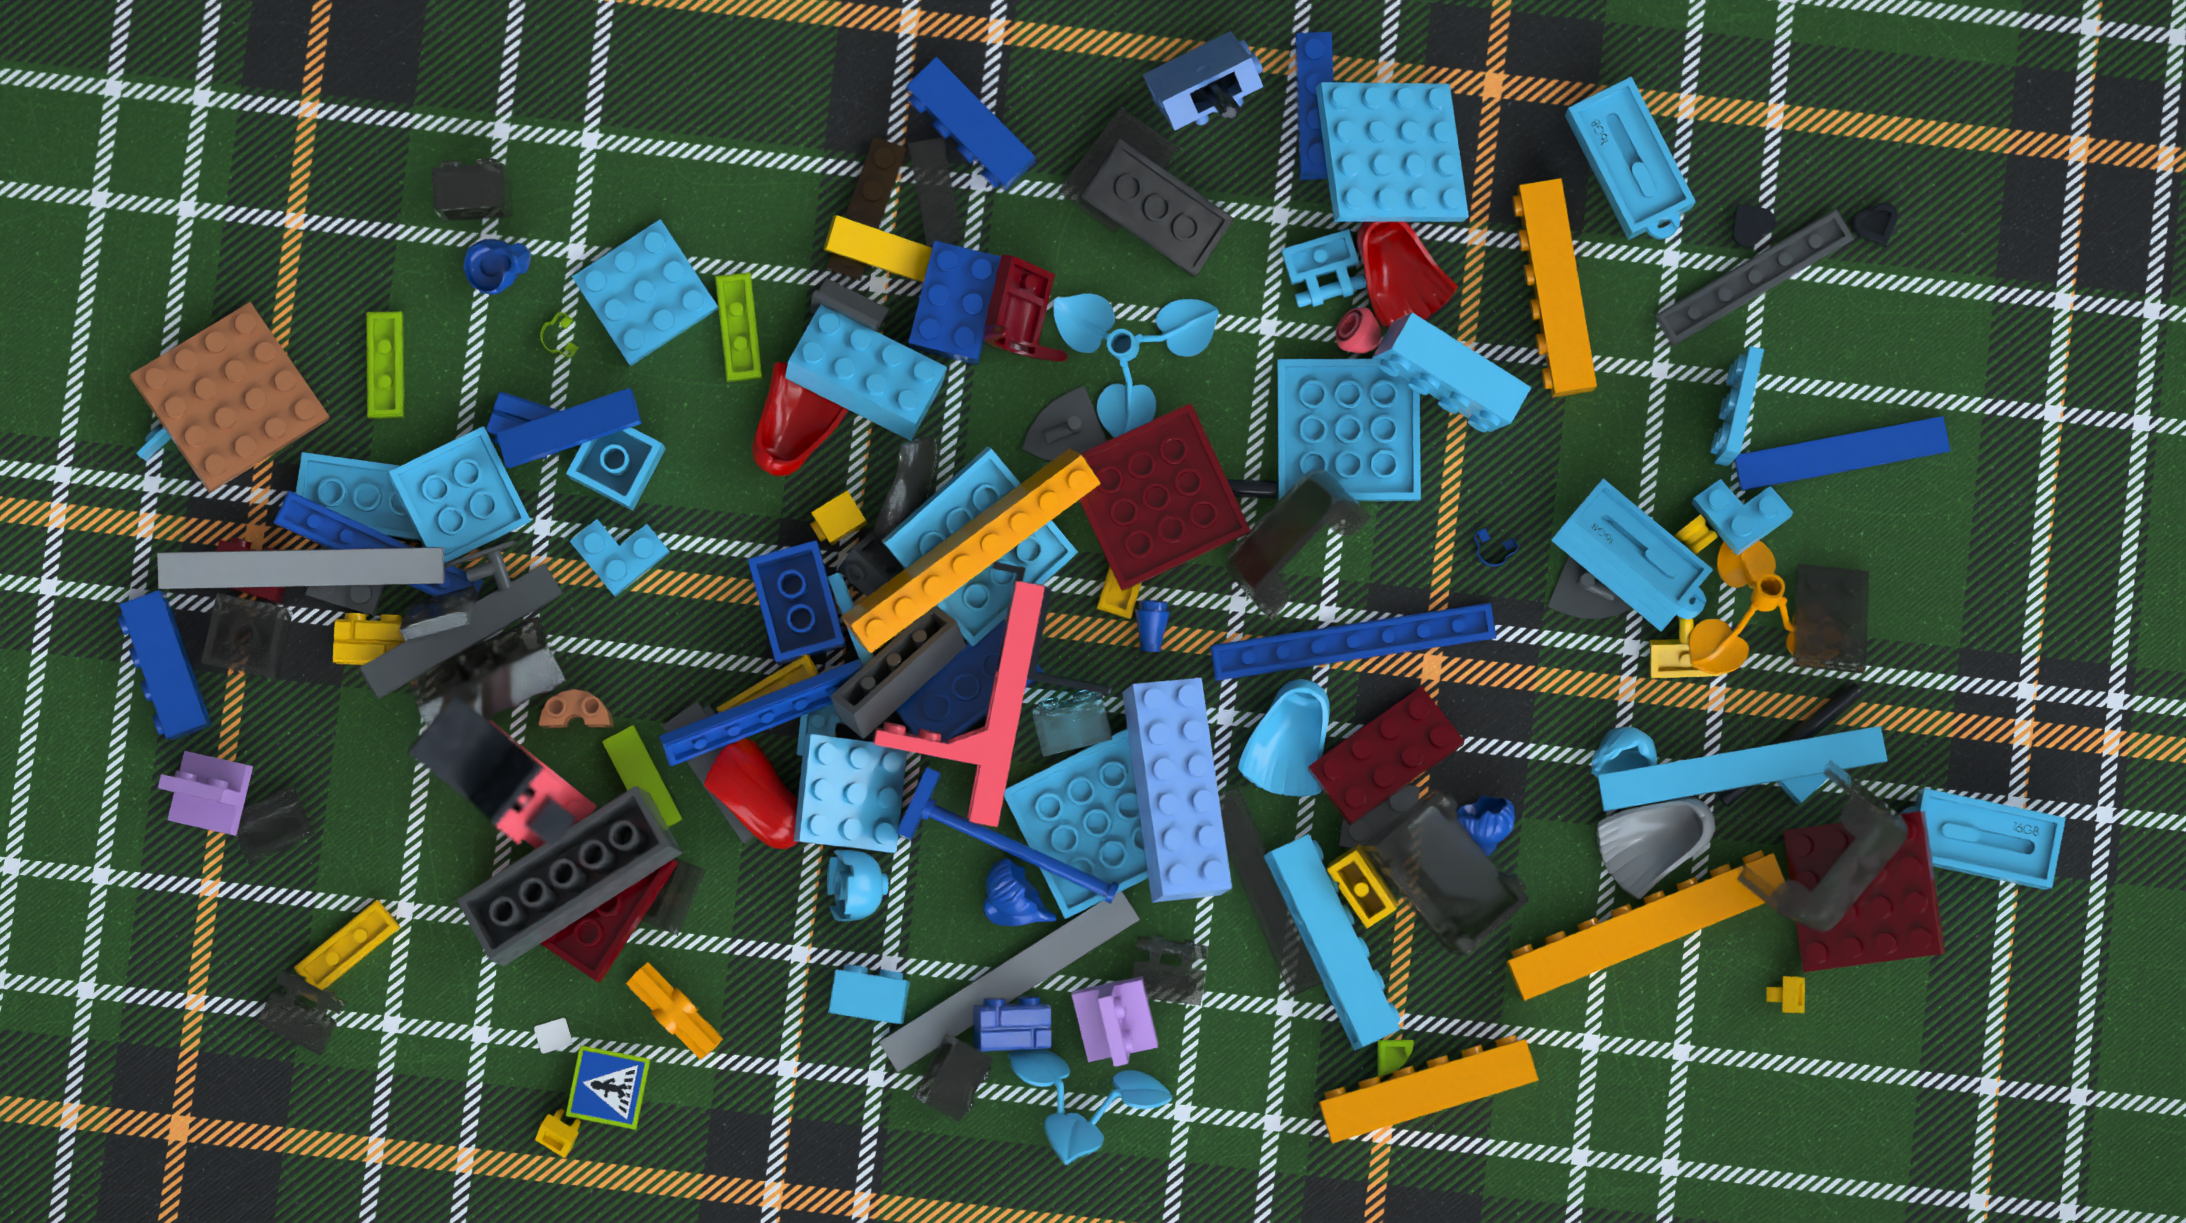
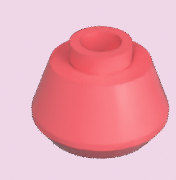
M1368 308L1352 309L1342 317L1336 329L1338 347L1344 351L1363 354L1374 350L1379 345L1381 327Z

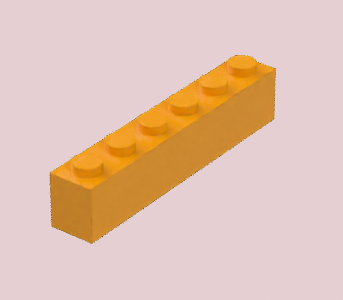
M1562 179L1519 185L1517 195L1512 196L1515 217L1521 216L1523 230H1518V238L1521 251H1527L1529 264L1524 265V274L1527 286L1533 285L1535 299H1530L1532 319L1539 320L1541 333L1536 334L1538 354H1545L1547 368L1542 369L1545 390L1551 389L1552 398L1594 391L1597 383Z
M1516 1034L1495 1040L1497 1047L1483 1051L1482 1045L1462 1050L1463 1058L1449 1062L1446 1055L1427 1061L1428 1068L1415 1072L1413 1066L1393 1071L1394 1079L1380 1082L1379 1076L1358 1082L1360 1089L1346 1093L1345 1087L1325 1092L1326 1100L1319 1101V1106L1330 1142L1342 1141L1538 1081L1526 1039L1517 1041Z

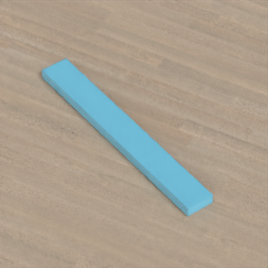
M1881 726L1607 773L1598 775L1597 778L1603 811L1885 763L1887 762V755Z

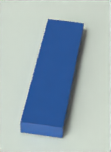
M627 388L498 432L497 437L505 466L512 468L642 424L633 390Z

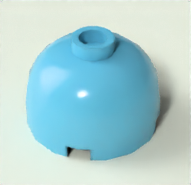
M835 850L834 853L838 857L830 858L827 872L828 895L834 894L836 906H830L831 913L837 921L864 919L876 911L881 903L882 895L887 894L888 877L885 873L882 874L879 864L872 856L858 850Z

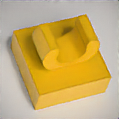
M1783 976V987H1767L1766 1001L1783 1002L1782 1012L1804 1014L1805 978Z
M559 1109L554 1117L550 1114L547 1115L539 1128L535 1140L563 1158H566L579 1134L578 1128L581 1120L576 1119L573 1125L568 1126L561 1122L565 1110Z

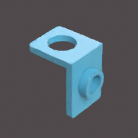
M158 426L145 438L147 443L137 452L140 458L147 461L171 439L165 428Z

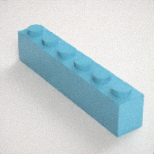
M1308 834L1264 855L1266 864L1354 1051L1400 1030L1398 1022H1400L1399 1013L1393 1003H1388L1382 991L1385 989L1383 979L1377 970L1372 969L1367 959L1369 957V950L1366 943L1361 937L1357 938L1352 927L1354 924L1352 913L1346 905L1342 906L1337 892H1339L1338 884L1326 872L1321 861L1324 859L1323 852L1318 842L1312 841Z

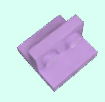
M184 751L180 771L176 770L175 777L161 774L158 785L160 789L174 792L167 820L236 836L253 766Z
M1142 976L1072 991V998L1088 1062L1112 1057L1115 1067L1128 1064L1130 1053L1158 1048V1039Z

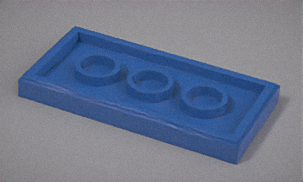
M1005 619L973 647L966 642V647L896 709V712L912 734L918 735L919 729L940 732L941 740H948L963 734L987 716ZM1037 663L1036 671L1043 672ZM1027 679L1025 688L1035 680Z

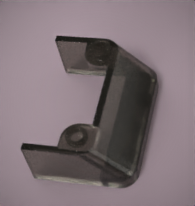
M1831 760L1825 765L1823 774L1851 796L1842 809L1841 820L1844 827L1856 836V839L1812 892L1797 881H1785L1775 889L1745 864L1741 867L1737 877L1740 883L1779 914L1817 932H1827L1837 925L1903 845L1908 835V825L1900 814Z

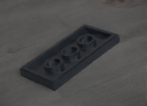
M1120 138L1116 140L1079 196L1080 199L1192 277L1197 276L1234 220L1232 216Z

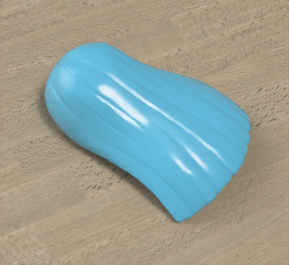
M1298 679L1283 685L1277 692L1270 708L1251 734L1240 758L1238 768L1248 781L1255 783L1257 787L1263 788L1270 793L1284 794L1285 796L1304 797L1321 793V787L1307 770L1309 765L1323 755L1329 723V700L1321 686L1313 681Z

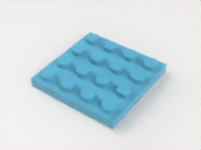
M1321 82L1316 86L1335 222H1463L1469 217L1450 84Z
M1278 359V502L1420 501V393L1411 389L1408 385L1410 382L1400 375L1394 377L1379 368L1380 363L1374 359Z
M987 446L881 542L906 569L1021 483L995 452ZM1051 520L995 562L1024 567L1026 569L1023 582L1042 585L1072 559L1078 551ZM991 564L936 606L957 622L962 636L973 647L1006 618L1015 573L992 569Z
M1128 729L1005 789L1004 797L1030 848L1109 884H1112L1113 881L1120 884L1116 894L1149 878ZM1040 868L1065 919L1106 898Z

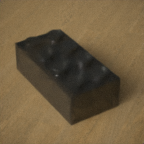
M536 616L472 646L410 681L417 708L428 726L452 696H457L488 721L494 714L507 708L518 707L528 698L541 692H550L566 680L556 650L539 617Z

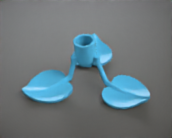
M1084 293L1056 298L1053 302L1057 328L1064 341L1071 348L1082 353H1092L1099 348L1103 338L1107 340V348L1110 353L1120 360L1126 386L1122 384L1108 386L1100 394L1097 401L1098 417L1102 425L1114 438L1153 421L1155 416L1156 399L1152 390L1146 385L1132 386L1128 361L1137 356L1140 348L1139 343L1166 340L1169 350L1174 354L1183 357L1195 356L1202 352L1210 343L1219 315L1218 309L1208 302L1182 299L1167 304L1158 313L1156 324L1163 332L1161 335L1142 336L1138 334L1134 336L1126 329H1117L1108 334L1106 332L1113 327L1115 315L1112 306L1105 298L1096 294Z
M1045 1049L1014 1050L1007 1056L1010 1059L1013 1071L1023 1081L1040 1087H1047L1052 1084L1056 1086L1057 1113L1046 1118L1044 1128L1050 1143L1065 1164L1070 1163L1079 1156L1094 1152L1101 1147L1103 1135L1095 1124L1115 1098L1121 1097L1122 1101L1129 1107L1150 1109L1169 1103L1173 1097L1170 1091L1152 1076L1136 1070L1121 1071L1114 1076L1112 1081L1116 1089L1111 1091L1090 1121L1087 1122L1080 1114H1064V1083L1061 1079L1069 1076L1070 1068L1060 1056Z

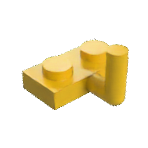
M1677 615L1679 620V639L1650 640L1649 673L1651 678L1722 676V674H1709L1700 671L1690 663L1689 638L1694 629L1693 619H1684Z

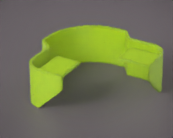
M563 312L557 313L553 320L546 322L541 329L540 337L542 344L544 345L543 333L547 325H553L560 315H565L559 325L567 329L573 319ZM568 342L564 349L571 354L565 355L557 349L551 351L544 345L552 354L559 352L567 358L572 357L579 348Z

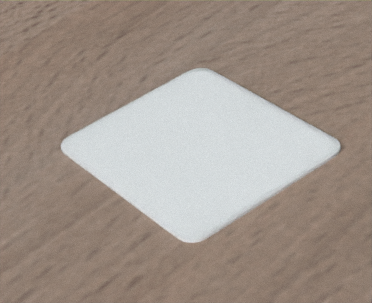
M565 1018L534 1027L540 1051L543 1054L573 1044Z

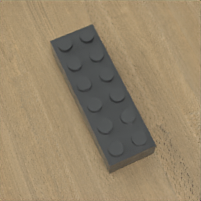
M635 786L570 827L556 845L551 846L545 843L457 899V902L488 959L501 966H506L682 854V851L650 793Z

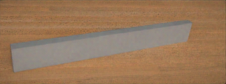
M444 547L157 553L158 589L445 583Z
M1121 891L1115 894L1111 904L1104 900L879 1043L899 1073L973 1026L974 1005H983L984 998H1005V1004H1008L1140 919Z

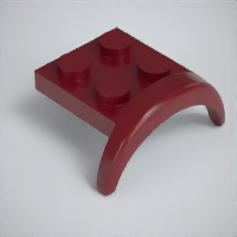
M1002 254L984 326L983 339L985 342L998 349L1025 357L1056 362L1067 361L1068 354L1065 351L1038 345L1055 274L1013 255Z

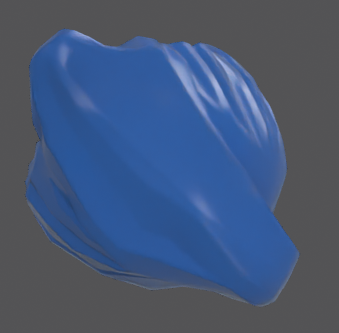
M497 239L481 240L467 249L463 266L466 274L465 277L470 285L481 293L494 295L501 293L513 284L519 274L528 271L531 251L521 243L509 245L507 242Z
M1481 796L1477 803L1461 806L1452 814L1431 813L1430 818L1441 823L1447 829L1461 852L1469 858L1480 860L1492 855L1496 850L1497 844L1509 835L1514 827L1515 811L1513 804L1506 798Z
M1005 858L993 864L988 871L986 879L987 897L983 903L984 913L992 923L1000 926H1020L1033 922L1056 921L1057 916L1046 908L1043 900L1039 897L1038 891L1025 879L1024 867L1018 866L1010 859Z

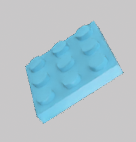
M661 219L572 276L630 366L719 309Z
M1750 346L1744 354H1739L1738 359H1735L1734 363L1730 365L1726 385L1732 387L1730 393H1727L1726 398L1722 399L1718 419H1722L1724 422L1722 428L1715 432L1710 453L1716 454L1714 464L1728 467L1741 452L1764 349Z
M484 426L387 473L423 547H444V564L531 522Z
M805 734L794 841L896 853L907 751L874 745V742Z

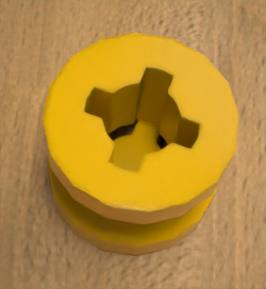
M1702 514L1674 535L1679 542H1683L1695 555L1719 537L1715 531L1709 530L1705 525L1706 519Z

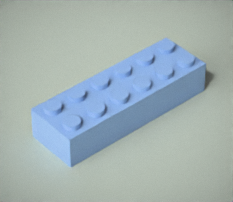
M1202 678L1132 684L1122 694L1152 903L1220 896L1232 889Z

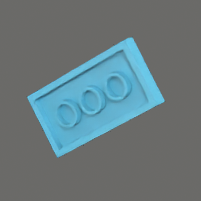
M302 452L296 494L389 537L420 541L387 475L389 471L400 467L399 465Z

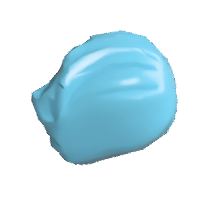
M1618 727L1610 730L1602 739L1599 749L1594 751L1591 762V774L1597 777L1602 774L1657 765V753L1653 740L1646 733L1633 727Z

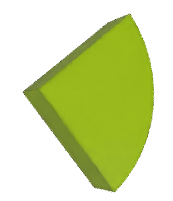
M1377 1040L1378 1076L1388 1075L1400 1069L1412 1053L1414 1040Z

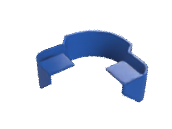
M1486 528L1476 532L1482 543L1490 539ZM1475 534V536H1474V541H1475V543H1476V545H1477V547H1478V551H1479L1480 545H1479V543H1478V541H1477V539H1476V534ZM1514 538L1503 542L1506 551L1515 546L1516 551L1518 550V544ZM1478 551L1476 554L1483 564L1491 567H1497L1502 564H1505L1506 558L1515 554L1516 551L1507 555L1505 557L1504 562L1500 564H1489L1480 557Z

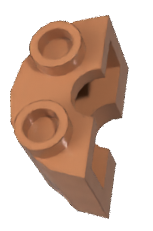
M575 689L560 692L548 699L541 711L539 726L542 728H568L571 720L579 717L583 718L585 725H588L589 728H614L612 714L605 704L589 692Z

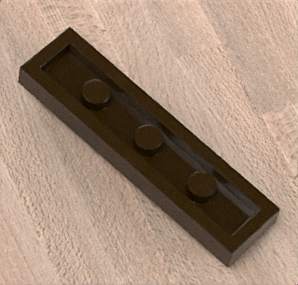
M873 137L845 216L846 219L878 230L880 229L908 151L906 147ZM832 253L827 270L861 282L867 264Z

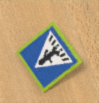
M580 1045L566 1116L636 1130L651 1059Z

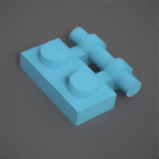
M1349 229L1281 249L1291 285L1305 281L1308 291L1295 294L1298 308L1310 304L1313 307L1323 304V300L1339 295L1345 298L1354 295L1353 291L1366 288L1363 274L1351 278L1348 275L1347 268L1359 265V259ZM1333 272L1336 273L1337 282L1319 287L1316 277Z

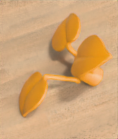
M1759 540L1736 556L1723 541L1718 552L1716 564L1719 576L1727 585L1734 588L1743 587L1748 584L1749 588L1753 589L1751 594L1752 604L1733 631L1726 622L1719 619H1706L1694 627L1689 638L1690 663L1696 669L1709 674H1725L1738 669L1745 662L1749 653L1748 644L1738 635L1756 610L1768 612L1774 610L1777 606L1780 608L1784 628L1790 631L1786 639L1787 648L1793 657L1800 662L1818 665L1828 662L1849 650L1851 642L1843 630L1820 612L1809 609L1799 610L1794 614L1792 624L1790 623L1786 608L1787 599L1782 597L1785 591V583L1781 577L1773 574L1776 569V561L1772 552L1764 543Z

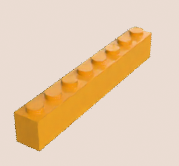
M1069 448L841 616L842 620L859 644L869 653H872L1101 483L1083 456Z
M1760 850L1743 857L1745 865L1731 870L1728 863L1709 871L1711 878L1698 883L1697 878L1694 877L1676 884L1678 888L1676 893L1665 896L1662 890L1644 897L1643 899L1646 904L1632 910L1631 905L1627 904L1610 911L1612 919L1599 923L1597 917L1580 923L1577 925L1580 932L1566 937L1563 930L1544 938L1546 945L1533 950L1531 944L1511 951L1513 959L1506 961V964L1521 1000H1528L1790 893L1774 853L1764 856L1763 851Z

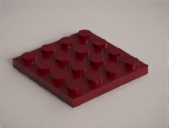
M1192 403L1081 453L1101 484L1080 498L1079 501L1122 592L1251 533Z
M1925 811L1783 831L1803 972L1945 954Z

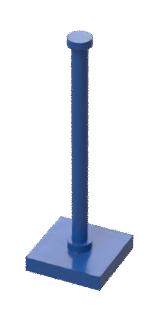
M926 767L899 826L898 836L912 842L922 818L928 821L930 817L1106 897L1104 901L1111 904L1120 884L1114 881L1112 884H1109L978 823L969 822V819L936 805V800L932 799V796L941 779V775L939 772Z

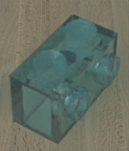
M1082 690L1074 693L1072 699L1059 702V698H1049L1038 703L1039 707L1033 708V719L1043 756L1112 740V730L1102 693Z

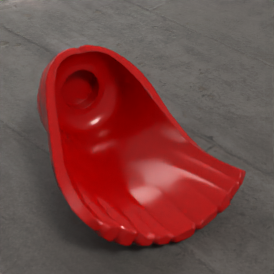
M1363 222L1357 233V246L1363 262L1368 295L1376 317L1383 327H1390L1392 322L1412 312L1426 320L1431 317V314H1434L1447 304L1456 292L1457 285L1435 263L1408 222Z
M776 362L774 364L770 389L752 442V455L755 463L763 471L774 476H788L796 472L811 453L832 434L848 412V409L786 379L788 366L786 362Z
M743 738L725 746L711 765V770L706 775L704 786L726 805L753 835L766 845L777 849H788L796 845L798 841H794L798 797L783 784L770 760L754 741Z

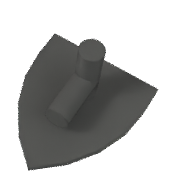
M1084 386L1055 399L1037 416L1028 431L1022 450L1038 458L1053 461L1069 448L1081 454L1107 442Z
M510 541L444 564V569L487 556L488 562L465 569L469 583L494 575L499 592L512 588L501 551L518 546L520 543L519 541Z
M1571 556L1567 558L1547 606L1563 614L1580 619H1602L1617 616L1632 609L1630 605Z

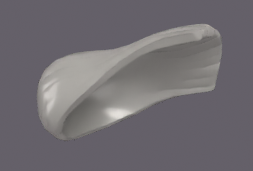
M1693 797L1678 798L1624 810L1598 822L1596 831L1597 843L1599 845L1598 850L1604 866L1609 874H1612L1618 885L1632 897L1641 899L1662 878L1684 861L1697 854L1709 843L1715 831V820L1710 808L1704 802Z

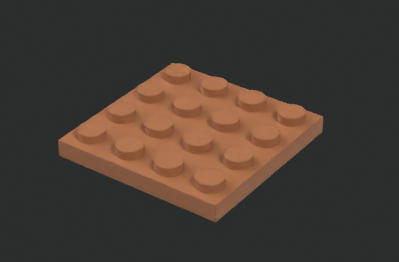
M251 302L130 374V379L209 494L329 420L328 413Z

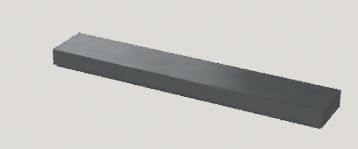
M1835 209L1658 313L1654 318L1671 346L1674 347L1850 243L1855 238L1838 210Z
M544 563L512 581V588L500 592L499 590L494 591L361 666L359 670L376 699L378 700L561 597L563 593L546 564Z

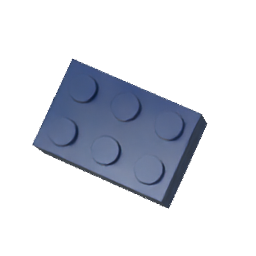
M934 240L908 342L910 349L979 365L985 342L983 339L984 326L994 289L996 273L1001 260L1000 256Z
M817 540L748 559L775 662L778 666L793 662L805 655L811 657L847 647Z

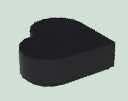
M1885 202L1877 204L1872 210H1861L1852 219V230L1858 237L1885 248L1897 222V210L1893 205Z
M1737 204L1732 231L1734 242L1743 248L1754 246L1760 237L1769 235L1775 228L1776 218L1774 214L1765 208Z

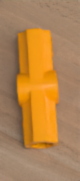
M649 962L641 967L626 983L640 1000L644 1001L652 1010L651 1014L672 1035L676 1034L700 1060H703L723 1040L711 1024L705 1021L697 1012L698 1008L677 987L674 989Z

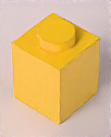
M848 490L811 512L816 520L810 524L820 542L827 539L831 546L868 524Z

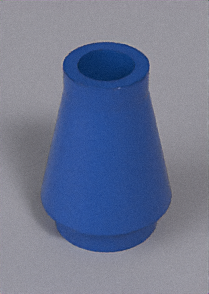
M1139 600V608L1135 609L1141 651L1161 652V644L1170 611L1167 610L1168 602Z

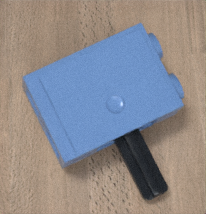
M1231 31L1143 74L1155 104L1174 130L1193 121L1197 125H1204L1208 122V114L1211 112H1218L1222 119L1228 117L1230 121L1237 118L1235 114L1240 111V106L1244 103L1242 97L1263 87L1258 75L1263 72V69L1256 54H1251L1245 40L1238 41Z

